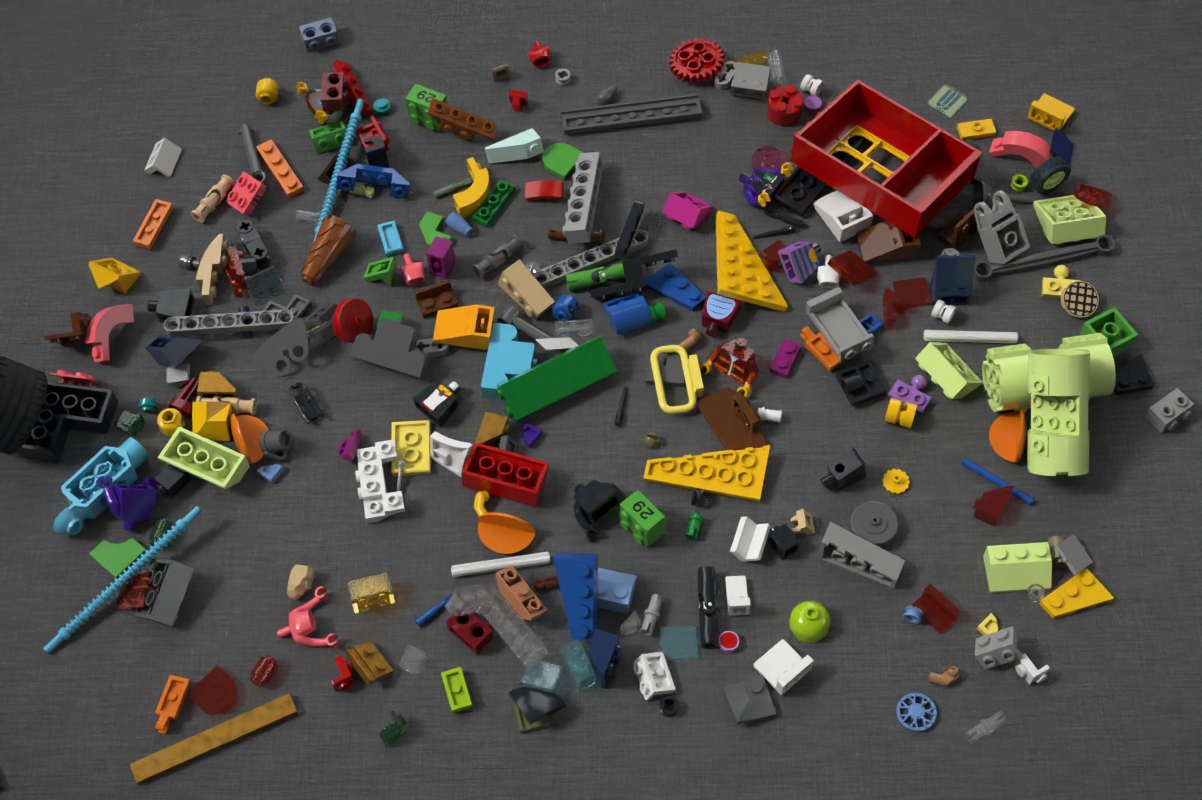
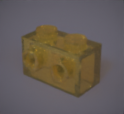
M387 572L347 582L355 613L395 603Z

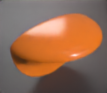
M1020 409L1019 412H1009L999 416L992 423L989 431V441L995 453L1004 460L1017 463L1021 459L1026 443L1027 419L1024 410Z
M233 413L230 423L236 447L240 454L246 456L249 464L256 463L264 457V452L259 442L260 435L263 431L269 429L263 421L249 415L235 416Z
M489 512L479 517L478 534L481 541L487 548L500 554H513L525 549L533 541L536 534L532 525L514 515Z

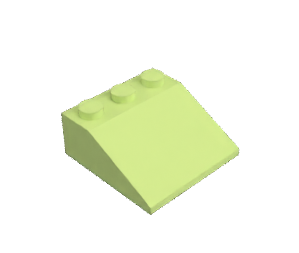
M1085 193L1033 201V206L1043 232L1051 244L1059 245L1069 241L1078 242L1082 239H1096L1101 235H1105L1106 215Z

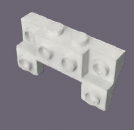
M395 440L375 442V447L357 449L359 470L355 471L357 482L361 484V488H358L359 500L363 499L367 524L379 522L396 513L405 512L402 491L387 493L383 463L398 460Z

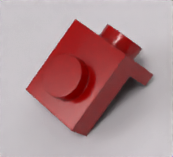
M342 655L335 657L334 660L342 676L331 681L336 692L339 690L344 691L351 684L355 683L350 673L354 671L350 661H344Z

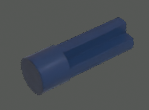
M241 306L238 308V312H250L248 306ZM250 318L245 319L243 323L246 325L251 324ZM242 331V338H251L252 331Z

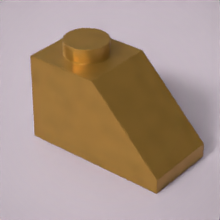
M200 372L197 389L199 396L203 398H213L214 396L239 398L236 389L219 372Z
M485 412L475 442L495 447L496 443L501 441V436H509L511 425H509L508 417Z

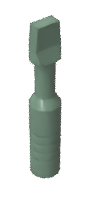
M469 177L457 184L441 188L433 192L434 196L438 198L455 191L456 188L472 183V180Z

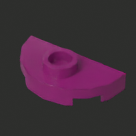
M359 429L350 433L352 436L346 442L344 440L341 442L338 453L343 460L350 461L354 459L362 437V432Z

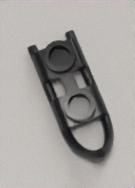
M297 382L290 387L291 398L306 424H310V421L316 420L318 416H324L305 384ZM297 387H303L305 392L295 396L293 390ZM310 401L313 403V405H314L313 407H310V405H309V402H310Z

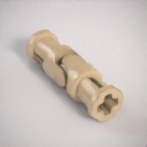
M223 174L219 183L213 185L205 198L201 199L200 205L191 211L192 218L197 222L204 223L206 216L213 212L215 206L219 205L226 197V192L235 186L234 180L228 175Z
M197 396L196 402H230L233 407L232 414L234 413L235 415L239 413L256 414L257 401L255 398L240 400L238 397L222 398L214 396L213 398H203L202 396Z

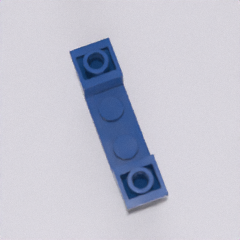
M355 164L339 172L337 175L336 189L354 191L355 182L391 186L390 196L408 198L409 182L393 168Z

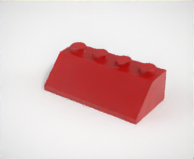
M475 442L461 473L462 486L478 491H487L489 494L537 507L544 490L549 462Z

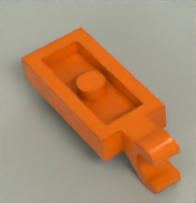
M808 326L801 329L802 334H800V337L806 341L805 347L829 372L844 362V360L840 362L820 332L815 335Z
M174 675L169 676L155 711L156 716L159 717L155 729H158V733L166 735L170 719L177 720L191 684L190 679Z

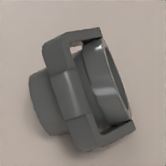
M276 427L263 431L259 440L260 447L264 452L263 456L277 462H282L286 455L289 454L292 445L291 434L287 430H281ZM281 451V457L275 455L277 452Z

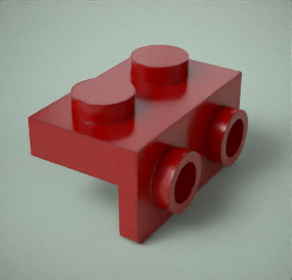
M374 116L370 117L371 123L358 128L356 131L364 149L373 146V143L365 145L364 141L380 134L386 152L389 151L388 143H390L388 135L386 133L383 134L380 121H376Z

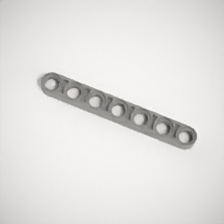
M636 230L627 254L647 246L648 233L646 231ZM638 236H642L645 238V240L642 242H638L635 240V238ZM619 238L535 272L534 277L536 280L539 277H545L547 280L539 283L543 288H547L566 280V274L590 270L617 258H614ZM608 249L611 250L613 253L611 255H605L603 254V251ZM589 256L596 258L594 262H589L586 259ZM578 263L580 266L577 269H572L570 265ZM555 270H561L563 271V274L556 276L553 274V272Z
M283 309L170 317L164 321L163 325L167 335L184 336L281 329L295 319L292 311ZM284 316L291 317L288 322L281 321V318ZM265 317L272 318L270 323L262 322ZM245 319H253V322L249 325L243 323ZM227 320L235 321L231 326L225 325ZM209 321L216 322L213 327L206 326V323ZM175 323L178 325L174 330L168 329L170 324ZM189 323H197L196 327L191 329L187 328V325Z

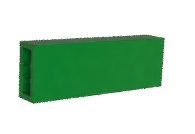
M596 336L497 384L498 390H496V394L499 400H503L506 406L504 411L507 417L516 421L616 372L617 369L602 336Z

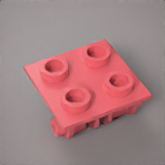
M243 171L225 202L248 216L249 213L252 214L255 208L251 202L256 205L258 204L253 199L260 200L256 194L262 197L266 191V185Z
M57 370V373H50V375L62 378V381L59 383L96 388L95 383H101L94 380L95 376L76 372V374L63 370Z

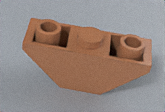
M513 565L496 572L495 577L502 602L514 617L531 621L547 613L548 610Z

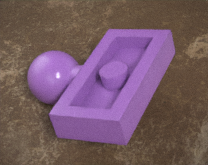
M922 375L914 376L911 381L912 387L897 380L888 393V398L901 400L902 404L906 402L917 404L915 413L922 415L931 401V397L918 391L926 387V378Z

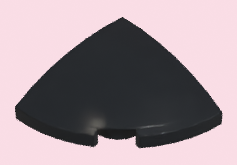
M525 686L509 692L510 697L530 725L544 716L548 715L549 717L566 707V703L556 693L548 689Z

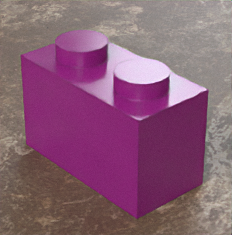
M435 236L426 253L430 274L447 279L456 263L453 243L447 238Z

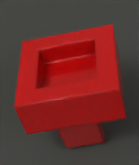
M509 90L508 96L513 110L520 111L522 105L528 104L527 92Z

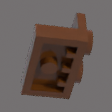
M450 280L440 281L415 291L416 302L423 319L437 314L439 310L458 307Z

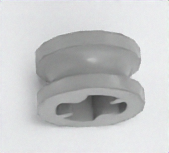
M563 68L556 71V83L560 86L568 85L571 81L570 71Z

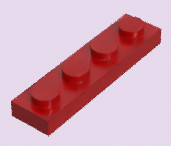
M336 59L333 66L336 72H343L345 79H348V90L346 92L354 107L358 99H363L364 104L361 114L370 117L374 111L358 82V78L354 75L351 65L348 62Z

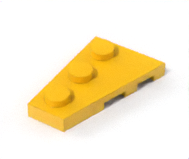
M1085 568L1043 598L1039 604L1052 619L1075 613L1077 610L1092 608L1104 602H1112L1114 597Z

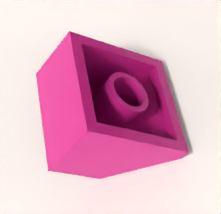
M678 191L669 194L662 213L666 214L668 219L672 221L677 220L682 223L683 227L692 229L702 224L714 206L685 191Z

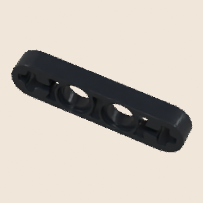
M634 201L617 243L614 258L625 259L643 214L645 202Z

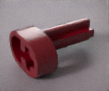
M195 378L190 379L179 395L172 398L167 407L177 409L184 418H190L193 405L188 400L198 388L199 382Z

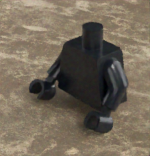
M592 480L586 486L578 484L574 489V515L582 530L585 529L588 542H591L588 536L590 533L595 534L596 538H598L597 530L589 525L594 527L626 499L625 494L614 483H600Z

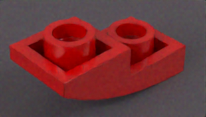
M552 180L525 182V199L527 201L545 199L547 202L563 199L564 183Z

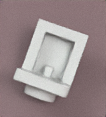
M1025 653L1014 664L1017 673L1024 677L1029 685L1035 681L1040 683L1048 677L1047 673L1050 667L1046 665L1037 670Z

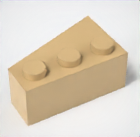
M520 259L502 272L498 285L525 310L529 317L536 320L552 308L555 301Z

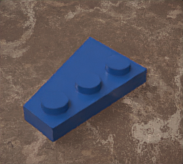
M668 263L645 280L646 287L644 288H650L656 291V294L664 295L672 299L674 303L691 311L705 303L706 296L671 263Z

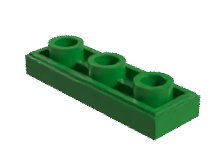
M500 179L474 213L472 221L488 228L515 191V186Z

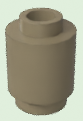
M1053 536L1048 539L1052 565L1056 567L1067 565L1063 562V558L1055 548V546L1064 541L1062 536Z

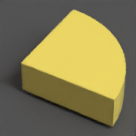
M991 613L978 626L977 630L983 635L997 632V619Z

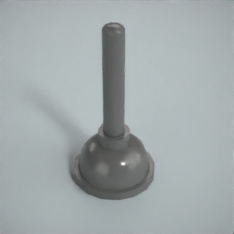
M978 181L973 190V206L978 202H984L989 206L993 202V194L997 191H993L992 187L985 184L984 181ZM1007 194L1011 202H1033V196Z

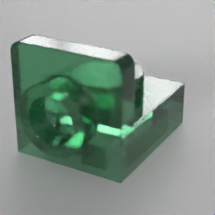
M124 410L115 422L114 427L135 437L138 432L142 431L145 421L140 413L137 412L134 415Z
M394 711L390 712L394 724L385 726L379 734L386 748L407 734L405 719L401 714L396 715Z

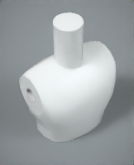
M826 255L825 266L817 267L819 286L830 289L837 288L841 278V268L833 266L832 256Z

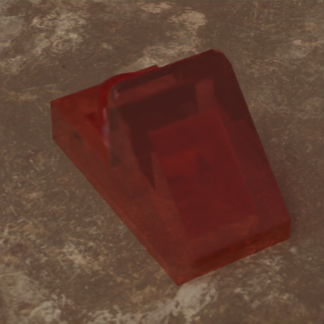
M885 288L883 294L884 330H892L893 323L897 322V314H906L908 303L889 288Z

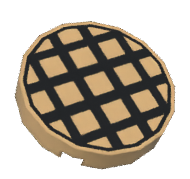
M1085 281L1070 283L1063 289L1061 294L1063 309L1067 311L1069 316L1074 318H1085L1093 314L1099 303L1096 289Z

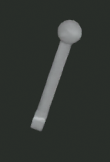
M403 460L398 462L399 472L396 492L400 491L402 472L405 466V461Z

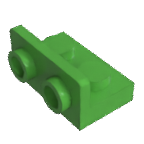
M342 120L309 130L310 137L318 154L343 145L346 127Z

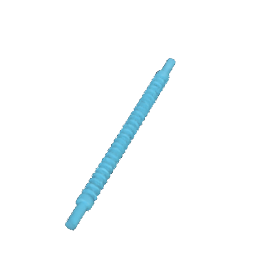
M363 99L357 100L354 113L350 116L348 128L342 142L343 145L338 155L339 158H337L336 166L334 167V175H332L330 180V188H328L326 193V201H324L322 206V214H320L319 222L315 228L314 233L316 235L314 241L323 218L329 214L328 219H330L332 215V207H334L335 198H337L336 194H338L339 190L336 189L337 175L345 170L348 163L347 160L353 146L352 143L361 121L360 114L364 104Z
M196 506L183 519L176 521V525L171 526L172 529L167 530L168 533L163 534V538H158L159 541L154 542L155 545L150 546V550H145L146 553L141 554L142 557L140 559L137 558L136 563L132 562L133 565L131 567L128 566V570H124L123 575L119 574V578H115L114 583L110 582L111 586H106V590H102V594H98L97 599H92L93 602L88 603L89 606L87 608L84 607L83 612L79 611L80 614L78 616L75 615L74 620L70 619L71 623H66V627H62L58 631L59 634L43 649L49 654L64 639L68 640L71 637V633H75L76 628L80 629V624L84 625V620L88 621V617L93 616V612H98L97 608H102L101 605L103 603L106 604L107 599L111 600L110 597L112 595L115 596V592H119L120 587L124 588V583L128 584V580H132L133 575L137 576V571L141 572V568L146 567L145 564L150 563V559H155L154 556L159 555L158 552L160 550L163 551V547H168L167 544L172 543V539H176V535H181L180 532L185 531L188 528V524L202 510Z

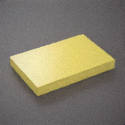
M430 420L392 422V440H395L398 459L391 461L392 477L398 476V462L400 460L405 461L402 476L431 474Z

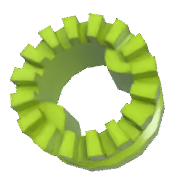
M1021 174L1015 175L1012 178L1011 189H1014L1016 192L1019 191V193L1026 190L1028 185L1027 177Z

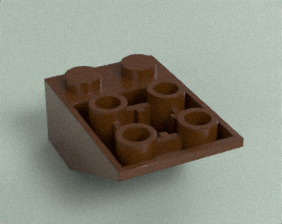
M888 221L856 232L863 263L918 257L921 246L919 236L917 235L914 238Z

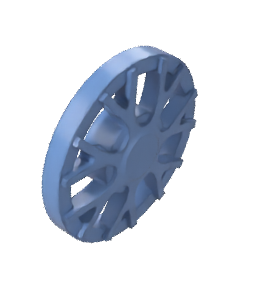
M910 693L900 699L896 715L900 724L907 730L922 732L934 724L937 711L935 704L929 697L921 693ZM916 697L922 698L921 704L915 703ZM909 699L912 705L908 706L904 701ZM929 703L931 708L925 710L923 706ZM900 709H907L908 714H900ZM925 713L933 716L931 721L924 718ZM908 717L913 720L910 726L905 723ZM922 720L924 727L918 728L917 721Z

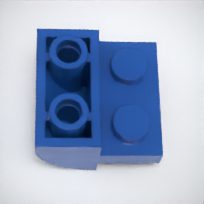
M637 292L602 303L603 310L609 317L611 326L617 335L652 323L647 303L644 297L639 296Z

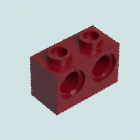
M343 72L322 73L321 103L323 111H343L345 103H348V96L345 93V90H348V79H345Z
M464 605L446 621L447 630L476 655L494 638L493 627L485 620L482 622L472 608L467 609ZM464 619L469 621L465 625L459 624V622ZM478 632L483 633V636L479 638L474 637Z

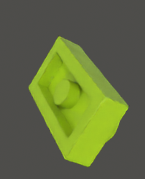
M461 667L441 672L452 713L472 708Z

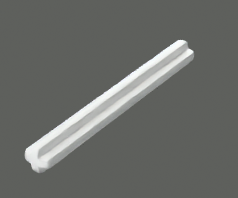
M924 330L923 338L925 341L1017 343L1018 333Z
M549 552L452 565L451 573L453 577L500 571L511 565L514 568L549 564L551 559Z

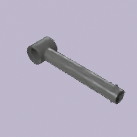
M242 125L239 134L242 136L251 170L250 176L266 185V191L264 192L266 193L269 190V184L260 166L252 137L253 130L249 125Z
M509 305L497 319L498 323L513 325L533 339L553 338L522 319L521 312L513 305ZM571 348L551 350L558 354H561L567 350H570Z

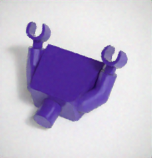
M110 476L105 477L106 483L103 482L102 477L97 480V485L104 489L105 498L114 516L124 520V530L135 531L136 520L149 519V515L158 505L157 490L154 488L157 485L155 478H152L150 481L149 477L144 478L142 485L113 484V487H110L112 484Z

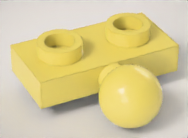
M1058 265L1054 269L1056 278L1043 277L1042 297L1061 299L1062 291L1067 285L1081 280L1065 279L1069 275V269L1065 265Z

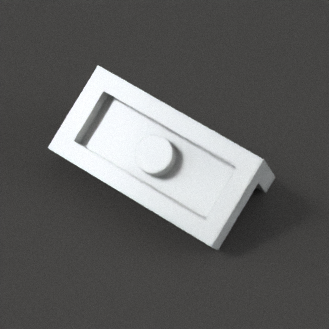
M163 138L155 144L144 171L152 174L158 170L165 176L170 177L182 149L168 139Z
M747 516L741 517L730 552L742 562L760 560L771 526L768 523L755 524Z

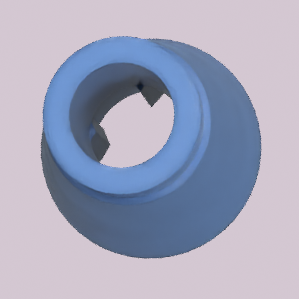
M450 213L445 221L448 228L466 237L473 229L459 213Z

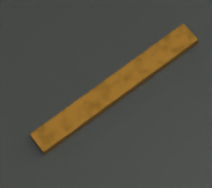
M290 693L131 763L130 767L138 785L298 714Z

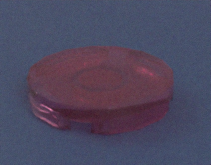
M763 146L753 153L751 166L754 171L756 168L778 169L786 163L787 158L782 150H778L777 147Z

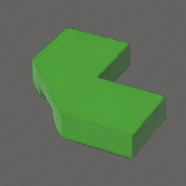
M427 211L419 224L427 247H430L435 236L447 238L451 241L452 237L438 231L444 221L443 216Z

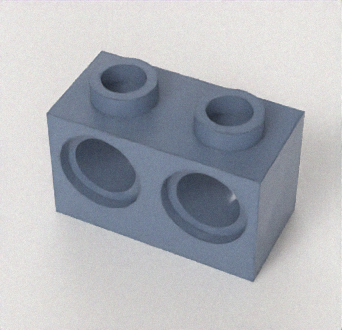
M331 17L299 26L307 52L339 43L337 31Z

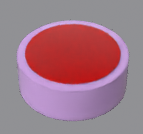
M732 631L723 632L719 636V648L726 653H732L737 650L739 646L738 635Z

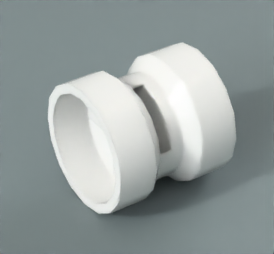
M807 74L801 83L800 90L808 91L811 95L818 96L824 82L820 79L816 80L813 76Z
M939 299L933 308L931 316L941 318L943 322L949 324L956 311V307L953 305L948 306Z

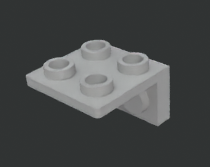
M737 62L731 84V95L765 100L770 67Z

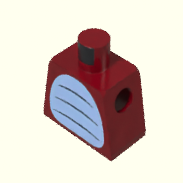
M707 291L702 314V326L707 327L705 333L708 336L715 337L718 331L727 332L740 312L741 300Z

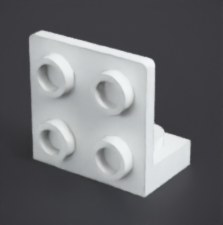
M782 639L759 658L753 667L763 675L780 695H783L812 669L814 660L809 655L802 658Z

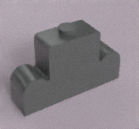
M381 318L375 336L371 334L358 335L350 355L419 378L426 377L430 363V357L427 352L415 350L420 329L406 325L407 321L398 318L395 321Z

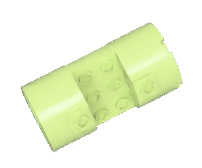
M1101 333L1062 338L1063 343L1058 349L1075 348L1090 351L1089 400L1094 397L1111 395L1115 387L1116 372L1107 337ZM1026 344L987 349V355H985L987 361H983L982 376L984 390L987 391L988 396L991 398L988 399V403L994 412L1012 409L1019 412L1020 409L1027 411V409L1031 408V393H1028V352L1031 351V348Z
M1075 348L1029 351L1028 393H1031V429L1028 430V470L1030 473L1045 476L1066 474L1068 476L1086 474L1089 472L1090 432L1088 431V401L1090 393V351Z

